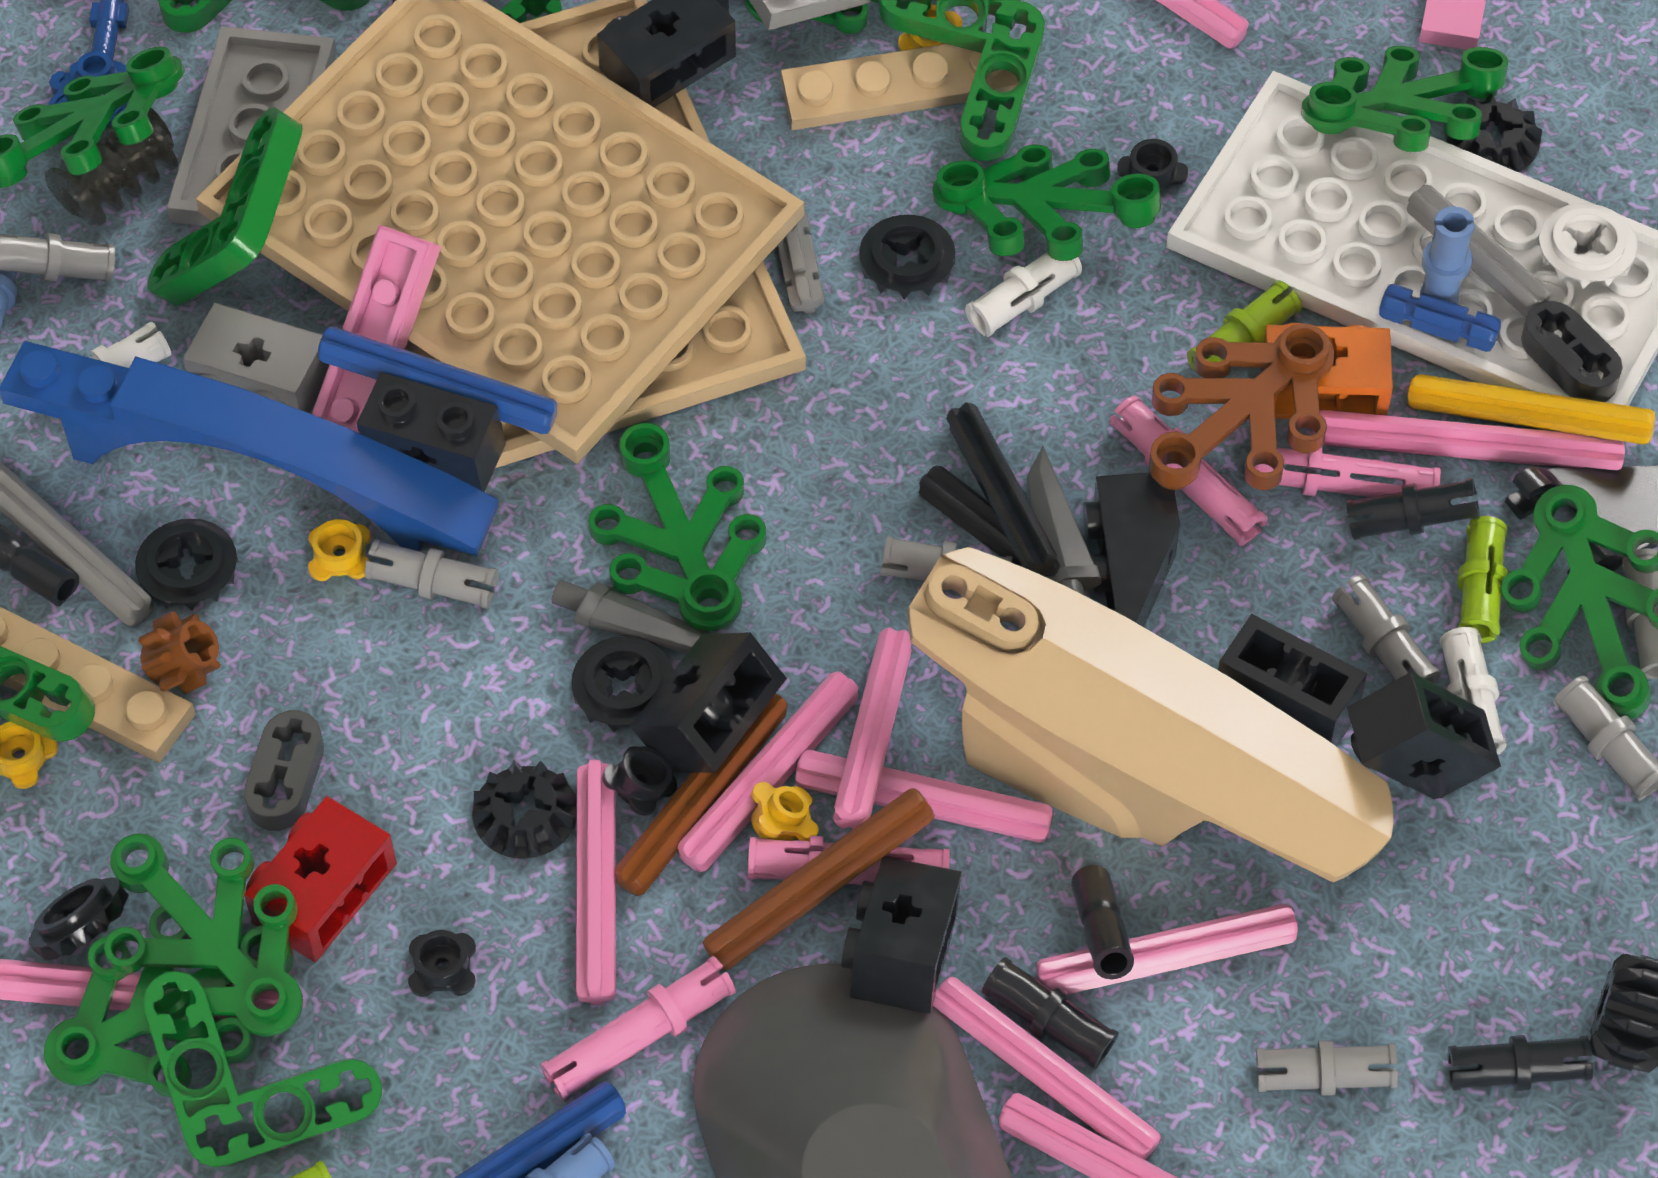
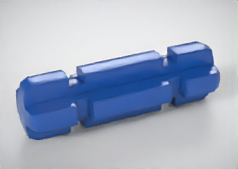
M1389 284L1385 290L1379 307V315L1383 319L1401 325L1404 319L1412 321L1410 327L1456 343H1458L1461 337L1468 340L1466 346L1484 352L1491 351L1497 341L1501 320L1496 316L1480 311L1477 312L1476 316L1469 315L1468 307L1425 293H1421L1420 298L1412 296L1414 290L1397 284Z

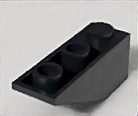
M1150 472L1096 476L1094 501L1084 502L1083 504L1086 539H1097L1099 554L1091 555L1094 564L1098 566L1102 583L1094 587L1093 590L1094 593L1105 592L1107 608L1144 627L1176 556L1180 521L1175 490L1162 487L1152 477Z

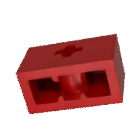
M326 796L312 813L306 812L298 818L290 830L287 843L271 862H263L252 873L244 895L252 924L262 926L253 907L256 894L262 888L271 884L285 886L291 891L298 907L297 917L289 926L288 942L292 949L316 963L397 865L391 835ZM280 898L269 901L265 906L264 914L271 917L281 915L287 908V901Z

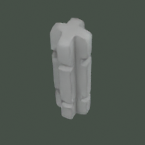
M804 211V217L777 246L784 281L787 285L786 291L789 306L794 312L804 311L806 314L816 312V307L824 304L825 296L822 282L819 279L820 272L813 239L810 235L809 219Z

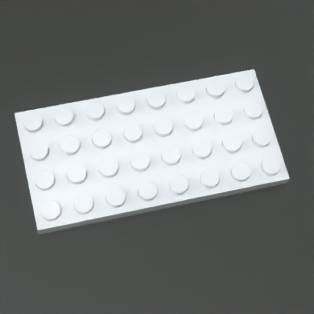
M1272 71L1168 232L1166 248L1265 291L1275 281L1281 280L1289 285L1288 290L1281 294L1283 299L1294 290L1301 301L1302 307L1343 325L1390 328L1392 346L1475 382L1568 396L1522 347L1521 335L1526 317L1471 269L1466 278L1461 281L1458 304L1468 307L1469 315L1476 316L1477 312L1480 311L1496 316L1501 320L1500 332L1491 351L1484 352L1466 346L1468 340L1461 337L1458 343L1413 329L1410 327L1412 321L1404 319L1401 325L1383 319L1379 315L1380 303L1389 284H1397L1414 290L1412 296L1420 298V289L1423 286L1425 277L1422 267L1423 251L1427 244L1432 241L1433 235L1408 214L1406 208L1409 203L1408 199L1413 192L1418 191L1423 185H1431L1454 206L1468 210L1474 217V224L1544 284L1551 292L1549 301L1564 303L1574 309L1617 352L1622 360L1623 369L1615 395L1606 401L1607 403L1629 406L1658 354V230L1622 216L1632 227L1637 239V253L1627 276H1616L1608 287L1599 281L1590 282L1584 289H1582L1579 280L1571 277H1566L1559 281L1556 269L1553 266L1542 265V251L1540 246L1537 245L1541 227L1549 215L1564 206L1578 203H1593L1430 136L1428 148L1424 151L1406 152L1394 145V135L1355 126L1339 134L1318 132L1301 116L1302 102L1309 95L1312 86ZM1596 237L1593 242L1589 241L1584 246L1577 244L1575 254L1585 255L1590 250L1596 252L1599 237ZM1542 327L1540 329V333H1542L1543 335L1549 333L1545 331ZM1558 329L1554 331L1561 338L1562 332ZM1583 368L1581 370V374H1583L1584 376L1592 374L1585 371ZM1601 371L1594 372L1602 379L1603 373Z

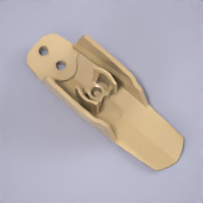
M966 547L945 553L939 558L908 607L907 622L911 643L961 680L966 686L967 693L962 708V734L967 764L1036 800L1121 838H1144L1161 846H1165L1179 834L1200 822L1209 821L1331 882L1341 880L1365 866L1391 839L1393 804L1388 782L1331 742L1232 678L1129 618L1069 587L1002 558ZM951 589L961 595V598L952 599L946 596L942 590ZM1000 622L1014 623L1020 630H1007Z

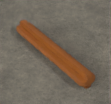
M777 694L773 696L716 773L692 772L615 867L616 883L621 888L635 896L643 895L678 852V843L733 783L785 718L788 704L782 696Z
M915 788L908 789L705 937L703 945L710 957L714 956L723 965L722 971L731 969L931 823L935 817L933 809Z

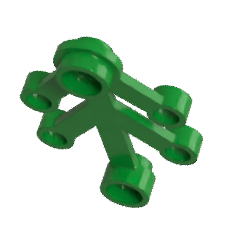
M167 47L149 48L133 56L127 62V71L97 77L87 75L72 80L63 89L68 102L46 106L36 104L19 111L14 116L13 122L24 142L20 143L18 137L13 134L0 135V188L9 187L20 182L27 175L25 166L28 160L73 134L75 135L72 141L66 144L60 152L69 173L81 175L97 168L103 158L96 144L115 110L126 103L128 104L125 110L116 115L111 122L119 142L123 145H132L148 138L153 132L152 124L147 116L155 99L172 93L177 88L178 81L184 75L185 69L180 58L172 56Z
M1392 46L1385 51L1383 69L1373 90L1359 93L1367 88L1370 66L1362 59L1344 57L1335 62L1332 82L1318 83L1310 89L1309 95L1302 102L1301 116L1316 131L1324 134H1339L1354 126L1394 135V145L1406 152H1421L1428 148L1431 123L1427 119L1443 122L1444 132L1452 138L1471 140L1479 135L1482 120L1481 110L1470 104H1451L1432 100L1431 98L1464 91L1471 97L1480 99L1488 98L1491 93L1495 96L1498 89L1502 88L1505 84L1508 58L1505 54L1493 48L1474 47L1463 52L1460 70L1410 81L1417 76L1419 53L1407 46ZM1387 110L1401 114H1406V116L1400 117L1379 111Z
M1038 144L1025 146L1016 155L985 169L972 161H955L943 166L938 171L937 180L932 187L933 199L936 205L955 214H969L987 231L989 249L998 256H1012L1019 253L1025 246V239L1021 221L1016 218L1005 217L994 204L1013 205L1046 237L1048 255L1058 261L1073 260L1082 254L1084 248L1080 226L1065 221L1054 209L1114 213L1123 225L1130 228H1143L1154 222L1156 215L1161 209L1159 183L1155 178L1146 174L1125 175L1113 183L1111 191L1067 188L1066 186L1075 182L1086 187H1096L1110 179L1109 156L1100 149L1083 150L1076 154L1074 159L1054 168L1050 149ZM1017 177H1020V179L1024 180L1023 182L1018 184L1006 183Z
M651 423L633 425L620 438L621 463L629 474L641 477L663 528L627 516L616 505L603 504L594 508L589 515L590 535L594 541L602 545H613L622 541L679 563L685 578L649 567L645 560L637 554L624 553L615 557L610 564L611 585L622 594H635L642 590L677 603L680 615L684 621L696 629L703 631L723 629L732 624L741 612L742 596L735 582L749 556L760 552L766 544V526L755 515L743 514L734 518L728 527L729 543L713 569H710L703 551L727 507L737 504L743 498V475L738 469L731 466H720L713 469L707 476V491L689 522L666 470L670 462V444L667 433L661 427ZM643 452H650L656 455L648 459L636 458L638 454ZM722 481H730L736 487L730 491L723 492L717 490L715 485ZM605 519H613L619 523L610 530H603L597 526L600 521ZM745 529H751L758 533L756 538L752 540H742L736 536ZM626 568H634L640 572L633 579H623L618 576V573ZM707 598H715L721 602L719 605L712 607L699 605L702 600Z
M1574 485L1553 487L1539 498L1534 508V523L1540 536L1521 569L1508 573L1503 579L1501 585L1502 595L1506 604L1512 610L1521 613L1532 611L1542 600L1543 591L1541 583L1562 550H1564L1570 572L1540 626L1531 628L1523 634L1519 645L1520 652L1529 667L1535 670L1552 668L1560 659V644L1582 607L1603 673L1597 680L1596 691L1619 717L1637 718L1646 711L1650 704V686L1645 674L1638 667L1627 662L1607 599L1648 617L1651 625L1658 629V616L1654 614V609L1658 605V589L1652 590L1596 564L1588 541L1628 557L1631 566L1639 572L1653 573L1658 570V552L1653 558L1642 560L1635 556V551L1644 543H1651L1658 547V533L1648 529L1639 530L1634 533L1599 517L1598 507L1594 498L1581 487ZM1563 506H1571L1577 510L1576 516L1568 522H1559L1554 519L1555 512ZM1526 582L1533 586L1531 595L1525 599H1515L1511 596L1513 587L1519 583ZM1538 640H1547L1552 644L1550 652L1543 657L1530 655V646ZM1619 679H1629L1634 683L1631 693L1622 697L1613 695L1610 692V688Z
M138 833L121 839L115 845L110 857L111 869L118 882L130 892H148L190 939L144 938L135 928L120 927L109 934L104 944L105 955L111 965L122 973H133L142 967L219 969L234 987H203L212 1015L237 1016L241 1025L247 1031L258 1036H276L290 1029L300 1017L303 1008L301 989L296 980L285 972L289 926L295 921L298 913L297 903L291 891L285 886L271 884L262 888L254 898V911L258 920L263 925L256 968L239 950L246 879L254 869L253 855L244 841L238 838H225L219 841L211 851L210 863L217 875L214 917L212 920L168 873L169 861L161 844L154 837ZM145 850L148 852V858L141 866L129 867L126 865V859L133 851ZM231 852H239L244 855L243 862L237 868L227 870L221 867V862L225 855ZM277 898L287 901V908L281 915L271 917L264 914L265 906L269 901ZM125 941H135L138 943V950L131 958L119 959L116 957V951L120 944ZM169 982L163 985L164 991L171 988L178 989L176 982ZM189 990L182 991L180 1001L172 1007H162L159 1005V1001L154 1002L158 1014L169 1012L175 1021L183 1018L186 1015V1006L196 1002L193 991ZM271 990L279 994L278 1002L272 1008L262 1010L255 1006L256 999L262 992Z
M161 906L153 912L149 921V928L154 938L190 939L182 929L173 936L162 935L160 933L161 926L171 917ZM263 925L249 929L240 938L239 950L256 968L258 960L251 958V951L256 944L261 942ZM108 936L102 937L91 945L88 952V963L93 971L77 1015L74 1018L62 1021L50 1032L44 1045L45 1063L50 1072L59 1081L68 1085H86L107 1073L151 1085L160 1095L171 1097L168 1085L158 1081V1073L162 1068L158 1054L149 1057L119 1046L141 1034L152 1036L144 1013V995L148 985L155 977L164 972L173 971L174 968L144 967L130 1007L106 1020L117 981L122 980L129 973L119 972L114 967L105 969L99 966L100 958L105 953L104 944ZM289 942L286 973L290 972L294 961L293 950ZM120 944L117 950L122 952L121 959L131 958L132 954L126 944ZM203 968L192 974L193 977L199 980L202 987L233 986L219 969ZM176 988L167 989L164 991V997L159 1000V1005L162 1007L176 1005L181 999L182 991ZM185 1015L183 1018L174 1021L177 1030L176 1034L162 1035L163 1039L178 1043L188 1037L208 1036V1031L203 1021L190 1028L187 1016ZM227 1017L217 1021L215 1025L220 1039L225 1033L230 1031H238L243 1034L242 1042L237 1048L224 1050L228 1064H235L245 1060L253 1049L252 1034L241 1025L238 1018ZM78 1039L89 1041V1048L84 1056L78 1059L67 1057V1048L73 1041ZM180 1055L176 1062L177 1065L181 1066L178 1079L186 1087H189L192 1080L191 1068L185 1058Z

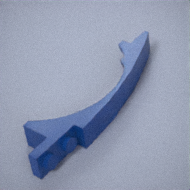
M24 341L0 385V395L3 404L61 419L73 459L93 464L101 456L114 449L130 444L157 441L186 442L233 451L275 465L318 485L368 517L399 546L421 551L425 542L477 556L499 507L497 498L349 428L243 388L135 356L130 367L127 368Z

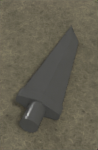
M1042 446L1027 475L1029 504L1051 542L1060 564L1059 571L1055 576L1046 577L1085 596L1084 591L1097 587L1102 583L1099 569L1093 562L1044 446Z
M560 579L552 595V604L576 612L574 623L586 627H595L623 636L644 639L655 645L688 653L702 634H712L696 629L683 620L617 592L612 587L596 582L590 589H586Z

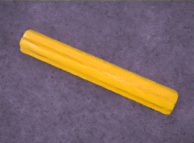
M1424 374L1412 377L1408 388V406L1412 409L1642 445L1651 441L1655 430V412L1646 408Z

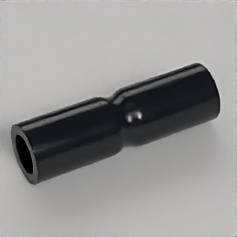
M0 524V569L10 572L14 579L52 604L61 606L77 590L79 576L37 547L28 546L23 538Z
M1085 866L1073 875L1071 885L1080 919L1084 925V934L1093 967L1097 975L1104 979H1119L1126 976L1132 970L1134 957L1124 922L1120 917L1121 912L1111 876L1101 866Z

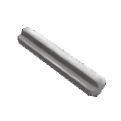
M1423 185L1409 197L1406 209L1408 214L1433 235L1435 229L1434 221L1437 213L1445 207L1454 205L1431 185ZM1475 224L1469 244L1472 253L1471 270L1524 317L1527 316L1528 311L1534 305L1549 301L1551 296L1550 290Z

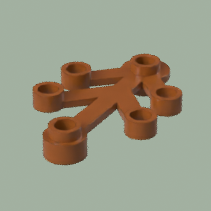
M1300 323L1285 329L1274 343L1227 342L1217 337L1206 338L1197 345L1194 368L1203 378H1185L1177 373L1160 375L1153 384L1152 405L1162 415H1180L1188 408L1189 404L1224 405L1189 435L1181 432H1168L1156 438L1151 446L1149 471L1152 477L1162 487L1170 490L1186 487L1197 478L1201 459L1249 419L1251 451L1246 458L1245 480L1251 487L1258 490H1270L1278 486L1282 480L1284 459L1280 452L1277 451L1274 397L1290 383L1292 385L1295 414L1289 420L1287 431L1288 444L1295 451L1305 454L1318 451L1324 444L1327 424L1323 416L1319 414L1317 381L1330 372L1334 360L1333 346L1324 331L1314 325ZM1216 355L1223 360L1220 362H1210L1204 357ZM1295 356H1305L1309 359H1301ZM1231 366L1267 368L1256 378H1224L1231 371ZM1165 391H1175L1181 396L1167 398L1162 393ZM1300 428H1310L1316 434L1306 436L1297 430ZM1178 464L1183 468H1170L1166 465ZM1266 464L1274 470L1267 473L1256 470L1255 466Z

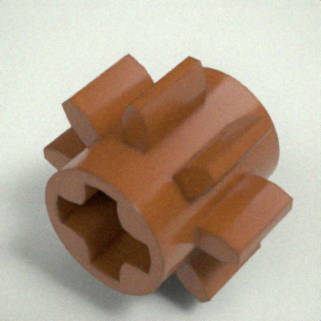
M172 611L152 621L154 630L140 636L138 640L143 646L140 660L141 668L153 682L160 685L162 692L179 685L182 692L187 694L206 685L205 675L219 669L221 665L216 660L219 653V644L214 631L206 623L200 621L199 615L196 613L180 620L177 613Z

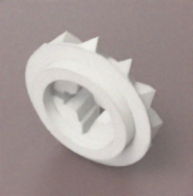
M1589 203L1571 204L1554 211L1544 221L1537 243L1542 251V265L1553 266L1556 269L1559 281L1566 277L1579 280L1582 289L1594 281H1599L1608 287L1616 276H1627L1637 253V239L1630 224L1615 211L1604 206ZM1596 237H1599L1596 252L1590 250L1585 255L1575 254L1577 244L1584 246L1589 241L1593 242Z

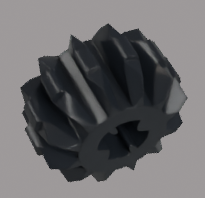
M1623 953L1614 960L1611 970L1608 971L1590 1030V1045L1592 1055L1608 1061L1609 1065L1628 1071L1634 1069L1650 1073L1658 1066V959L1646 955L1639 957Z

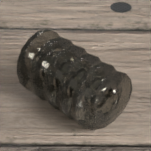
M150 108L147 114L153 127L152 134L136 144H121L113 127L106 126L96 144L103 160L94 170L81 175H72L69 173L63 159H61L60 169L52 167L45 171V180L48 188L67 211L80 218L86 216L98 226L103 225L106 222V215L101 207L103 202L112 210L119 212L124 209V201L119 193L120 189L133 198H138L142 195V187L137 179L138 175L150 184H156L160 181V174L154 164L155 162H158L169 171L178 167V160L172 150L174 143L171 133L155 110Z

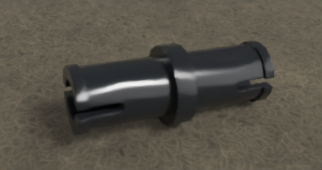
M1469 478L1466 481L1417 489L1416 484L1413 483L1402 485V492L1359 500H1347L1348 517L1375 514V519L1350 523L1352 537L1354 540H1358L1361 537L1409 529L1411 535L1424 533V526L1473 518V520L1479 519L1478 501L1457 505L1451 504L1452 499L1477 495L1474 480Z
M1007 957L999 961L982 988L984 995L992 997L1030 1023L1029 1031L1040 1039L1046 1035L1087 1061L1088 1065L1094 1069L1100 1065L1118 1038L1119 1032L1108 1028L1070 1002L1071 994L1060 986L1052 990L1014 965Z
M1525 1035L1510 1036L1509 1043L1463 1047H1456V1045L1448 1046V1064H1452V1066L1478 1064L1477 1068L1449 1070L1452 1090L1513 1084L1515 1091H1525L1531 1089V1083L1579 1079L1584 1081L1592 1080V1062H1587V1060L1563 1062V1059L1567 1057L1592 1056L1589 1038L1586 1035L1579 1038L1527 1042Z

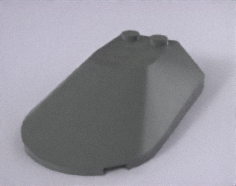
M816 964L794 968L757 983L736 998L720 1014L702 1044L694 1073V1099L699 1128L715 1178H1012L963 1046L947 1017L933 1005L929 1014L850 998L852 969L842 968L841 964Z

